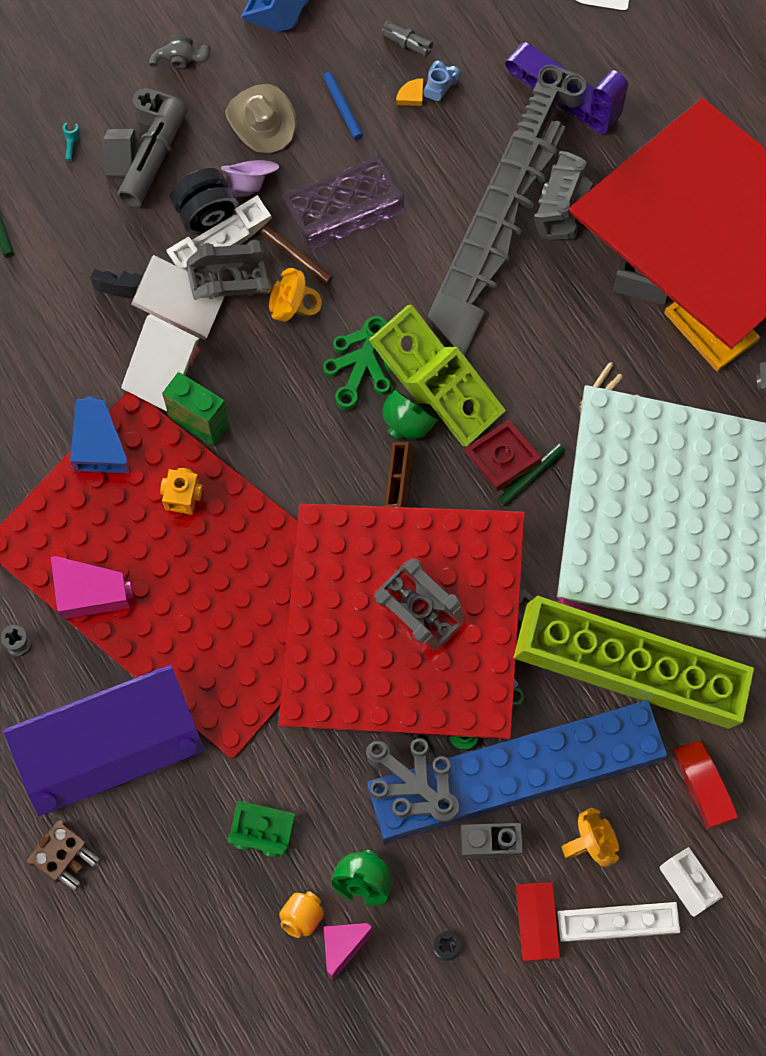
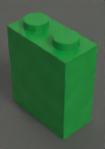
M177 372L162 392L169 418L212 446H215L230 425L225 401L180 372Z

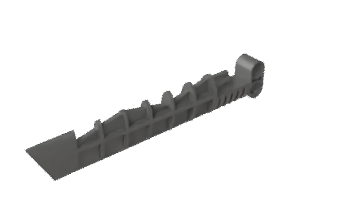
M546 65L540 69L538 81L532 91L534 97L529 98L528 102L530 105L524 108L526 114L521 115L520 119L522 122L516 125L518 131L513 132L427 315L452 347H458L463 355H465L485 312L472 304L486 286L496 288L497 283L492 281V278L505 261H508L510 258L508 252L512 234L520 235L522 232L519 227L514 225L518 206L533 208L534 203L524 197V194L534 181L545 182L547 177L541 172L551 159L558 155L559 151L556 147L566 128L564 125H561V122L551 121L543 140L540 139L556 103L574 108L579 107L585 101V79L576 73L555 65ZM552 79L556 82L553 84H547L544 81ZM575 88L580 90V92L571 93L568 90Z

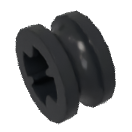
M449 931L440 933L433 945L435 955L443 961H450L456 958L461 948L458 936ZM442 939L445 942L451 939L455 943L452 948H455L454 952L451 953L447 950L443 953L440 950L442 944H439Z

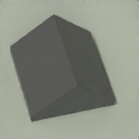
M624 258L621 259L613 292L664 305L667 295Z

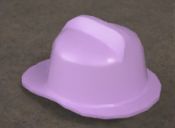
M253 160L232 166H222L221 169L226 171L227 184L234 196L247 197L260 191L265 175L277 171L279 165L271 161Z

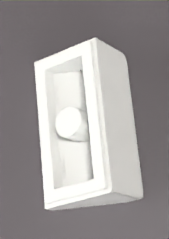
M689 847L660 866V870L693 917L723 898Z

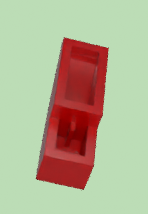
M701 740L673 749L693 804L697 805L706 830L734 822L738 818L735 808Z

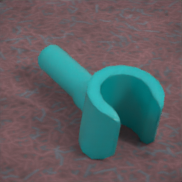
M67 123L63 125V133L67 141L66 161H72L74 142L80 138L77 123L73 131H68Z

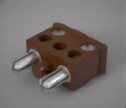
M59 820L27 858V863L30 866L35 865L54 881L58 882L61 880L71 889L76 890L77 887L63 877L65 875L76 885H80L76 878L66 872L67 869L70 868L77 874L81 871L84 865L76 860L78 856L91 866L96 865L95 862L81 851L85 852L96 862L99 861V858L85 848L86 842L66 828L62 820ZM70 840H75L76 845L72 848H69L68 842ZM61 852H66V858L59 860L58 855ZM51 864H57V869L54 872L49 871Z

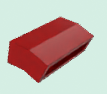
M552 882L516 885L523 962L559 959Z

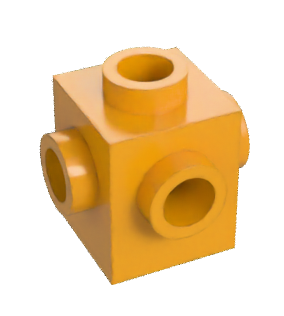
M178 468L177 471L169 469L168 477L163 478L160 494L163 495L162 502L165 510L193 515L195 502L201 500L203 485L199 483L197 474H194L192 470L186 468Z

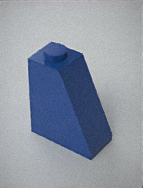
M93 396L76 399L70 463L74 471L130 473V466L105 401Z

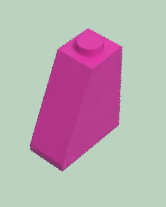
M57 556L51 557L57 611L62 619L130 608L129 599L133 598L131 581L126 582L123 573Z

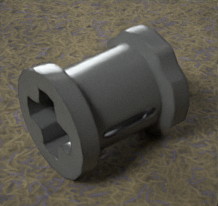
M7 626L1 634V642L11 655L21 657L29 652L32 642L21 626Z

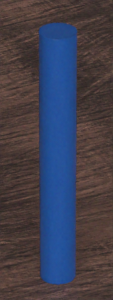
M326 72L323 75V79L353 139H361L363 133L332 72Z

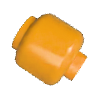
M306 892V894L294 893L279 913L280 920L282 921L281 927L284 931L295 938L310 936L324 917L323 909L320 906L321 900L311 892Z

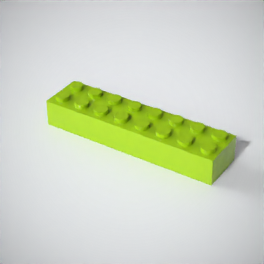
M536 596L526 606L514 654V659L642 701L648 700L651 704L727 729L743 723L754 670L753 667L540 596Z

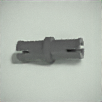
M386 21L384 24L392 32L382 28L381 36L399 43L403 49L409 48L422 54L424 57L429 56L431 53L427 49L422 48V45L432 49L433 41L416 35L414 30L410 28L404 29L391 21Z

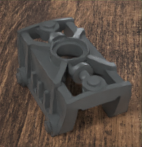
M559 152L558 162L556 165H553L549 182L545 183L541 199H539L540 208L538 213L535 214L534 220L541 238L549 240L576 238L579 220L569 213V207L594 188L592 182L584 177L588 171L586 161L569 152Z
M252 240L247 245L214 247L213 244L205 243L200 246V249L190 256L186 262L193 299L197 300L208 297L209 299H214L220 296L246 294L252 296L259 293L269 294L271 292L270 279L267 278L263 262L264 250L261 241ZM258 263L259 267L251 273H247L246 270H238L243 264ZM205 267L211 272L208 273V276L204 277L201 273H194L193 268ZM221 273H230L234 281H223Z
M412 558L407 560L374 593L375 602L379 606L382 605L383 607L387 606L407 624L414 631L412 634L417 642L423 643L425 641L434 651H437L466 622V617L460 607V599L456 595H448L421 570L422 564L417 559ZM403 573L416 583V593L412 589L407 591L404 588V583L400 577ZM389 589L394 593L400 592L403 595L401 600L405 603H398L386 590ZM420 600L427 602L429 605L428 611L423 615H417L413 612V605ZM436 612H447L458 623L454 626L448 623H441L439 621L440 615ZM425 622L430 627L435 625L438 628V634L441 637L439 642L425 628Z

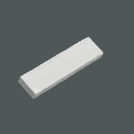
M677 902L557 911L560 942L680 933Z

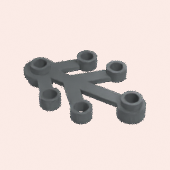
M415 739L410 746L411 754L414 757L415 774L390 755V750L386 743L374 741L368 745L366 755L369 764L374 767L385 766L404 782V784L387 785L383 780L374 781L370 786L371 796L375 800L381 801L387 797L420 795L427 801L410 804L404 798L395 800L392 809L396 818L405 819L408 816L431 814L437 821L448 822L457 816L459 812L458 800L449 793L448 774L451 771L450 761L443 756L437 757L433 761V772L437 775L436 793L427 784L426 756L429 749L428 743L424 739ZM420 745L425 749L422 752H416L414 750L415 747ZM378 748L383 750L379 755L373 753V750ZM441 763L447 766L444 770H438L436 767ZM377 787L385 789L381 794L375 793L374 790ZM441 803H448L450 805L445 810L438 807ZM400 805L407 807L404 812H398L396 808Z

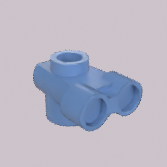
M434 61L428 71V81L423 91L424 96L440 101L450 86L458 82L461 71L454 66L447 67L441 61Z

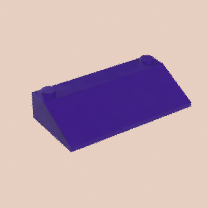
M172 665L165 666L3 730L27 794L38 817L205 751Z

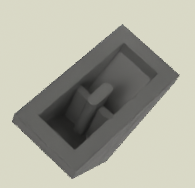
M134 129L107 130L103 139L107 178H125L134 160Z

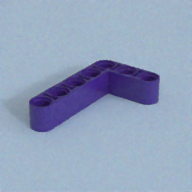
M525 42L521 43L505 61L507 70L533 89L538 81V74L542 67L555 65L565 69ZM611 70L595 88L586 83L585 101L579 107H568L558 102L556 105L596 132L605 134L623 112L628 82L621 73ZM548 79L544 82L547 84H553L556 81ZM575 88L568 90L571 93L580 92V90Z

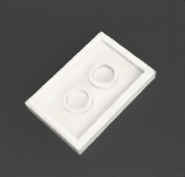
M153 255L131 305L205 340L224 296L215 297L214 299H209L208 297L194 300L188 272Z
M151 314L148 315L121 388L167 411L162 392L177 372L186 375L199 338Z

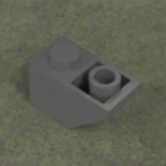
M521 823L461 825V860L495 859L522 854Z

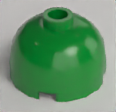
M395 389L392 390L383 405V420L389 426L387 432L399 441L402 437L409 440H418L426 436L438 421L422 407Z
M363 850L362 852L345 855L338 862L332 875L331 887L336 893L347 900L353 901V895L366 899L363 905L380 906L385 904L392 878L388 866L379 858L377 853L371 850Z

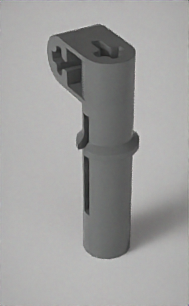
M148 88L138 90L133 95L132 100L136 119L140 123L150 126L147 133L142 135L140 140L142 144L117 192L118 198L132 207H140L165 156L171 153V144L188 111L187 105L182 100Z

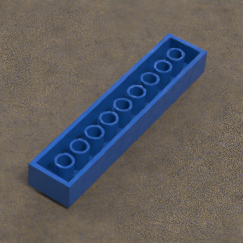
M647 700L447 758L451 766V771L448 774L449 793L454 795L459 803L457 816L448 822L437 821L431 814L408 816L405 819H398L394 816L392 805L395 800L404 798L410 804L427 802L420 795L387 797L381 801L375 800L371 796L370 786L374 781L383 780L387 785L404 784L395 774L368 781L367 789L383 843L387 844L662 763L667 754L649 701ZM433 763L426 764L427 784L437 793V775L433 772ZM441 763L438 764L436 768L438 770H444L447 766ZM415 768L409 769L413 774H415ZM377 787L374 792L381 794L385 789ZM441 803L438 807L445 810L450 805L448 803ZM404 805L396 808L398 812H404L407 809Z

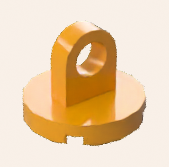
M288 268L280 275L283 276L281 282L277 281L274 284L270 295L269 308L270 312H273L272 318L286 322L294 314L307 317L319 312L322 305L321 297L317 291L305 286V277L302 271L294 268ZM305 295L310 297L312 301V306L309 310L303 305Z
M590 808L579 814L578 825L581 837L561 847L565 859L588 851L594 861L600 866L608 867L618 861L619 856L615 855L619 851L616 834L606 818L601 820L598 816L601 813L599 810Z

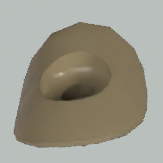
M261 84L250 87L234 97L225 110L226 118L233 130L255 152L272 154L282 151L294 138L297 129L296 113L285 93L277 86Z

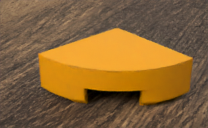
M423 78L411 80L403 85L397 94L396 105L422 106Z

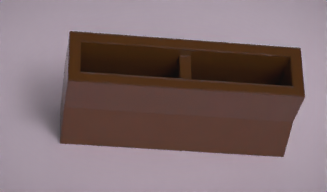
M392 442L384 507L408 508L414 459V447L409 442ZM400 456H404L402 474H398ZM396 486H400L398 504H394Z

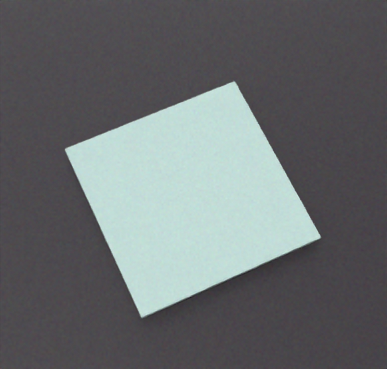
M585 385L557 598H565L570 601L766 639V423Z

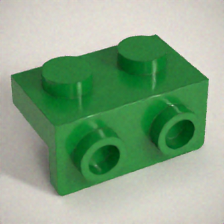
M238 801L227 842L233 843L234 847L241 850H250L251 848L262 850L263 854L271 857L285 855L289 848L296 814Z

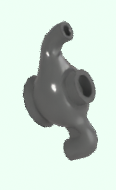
M174 35L168 38L169 43L166 46L156 50L151 55L149 66L157 67L160 59L170 61L171 65L175 68H185L191 61L205 62L210 57L211 47L202 45L199 50H196L192 46L193 40L183 35Z

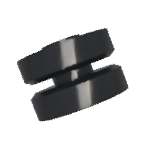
M205 168L188 174L178 181L169 195L176 212L180 214V219L186 231L191 234L205 233L235 215V208L238 207L237 199L233 192L228 189L226 179L217 168Z

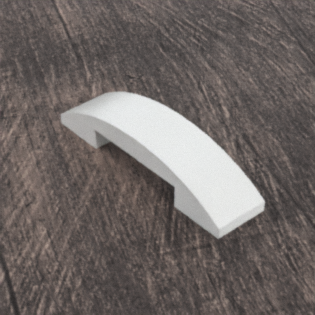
M257 195L235 208V215L195 239L191 240L190 237H187L166 251L177 267L187 271L186 262L188 258L199 250L200 246L205 243L213 244L214 247L240 245L272 218Z

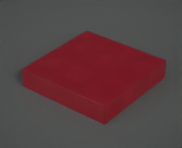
M510 420L464 448L465 455L496 492L542 463V457Z

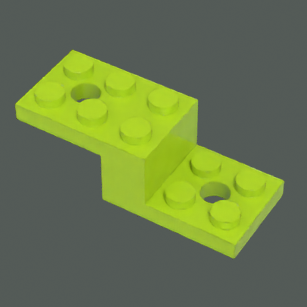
M407 305L368 340L418 404H430L462 446H468L506 411L458 347H444L412 305ZM405 336L412 340V347L409 351H404L401 347V340ZM469 399L473 403V411L471 414L466 415L463 411V404Z

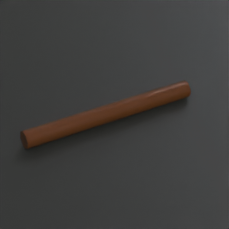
M265 224L258 230L259 233L322 283L328 285L332 281L333 277L268 225Z

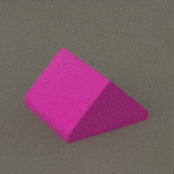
M368 923L324 927L327 973L333 981L372 935V927Z

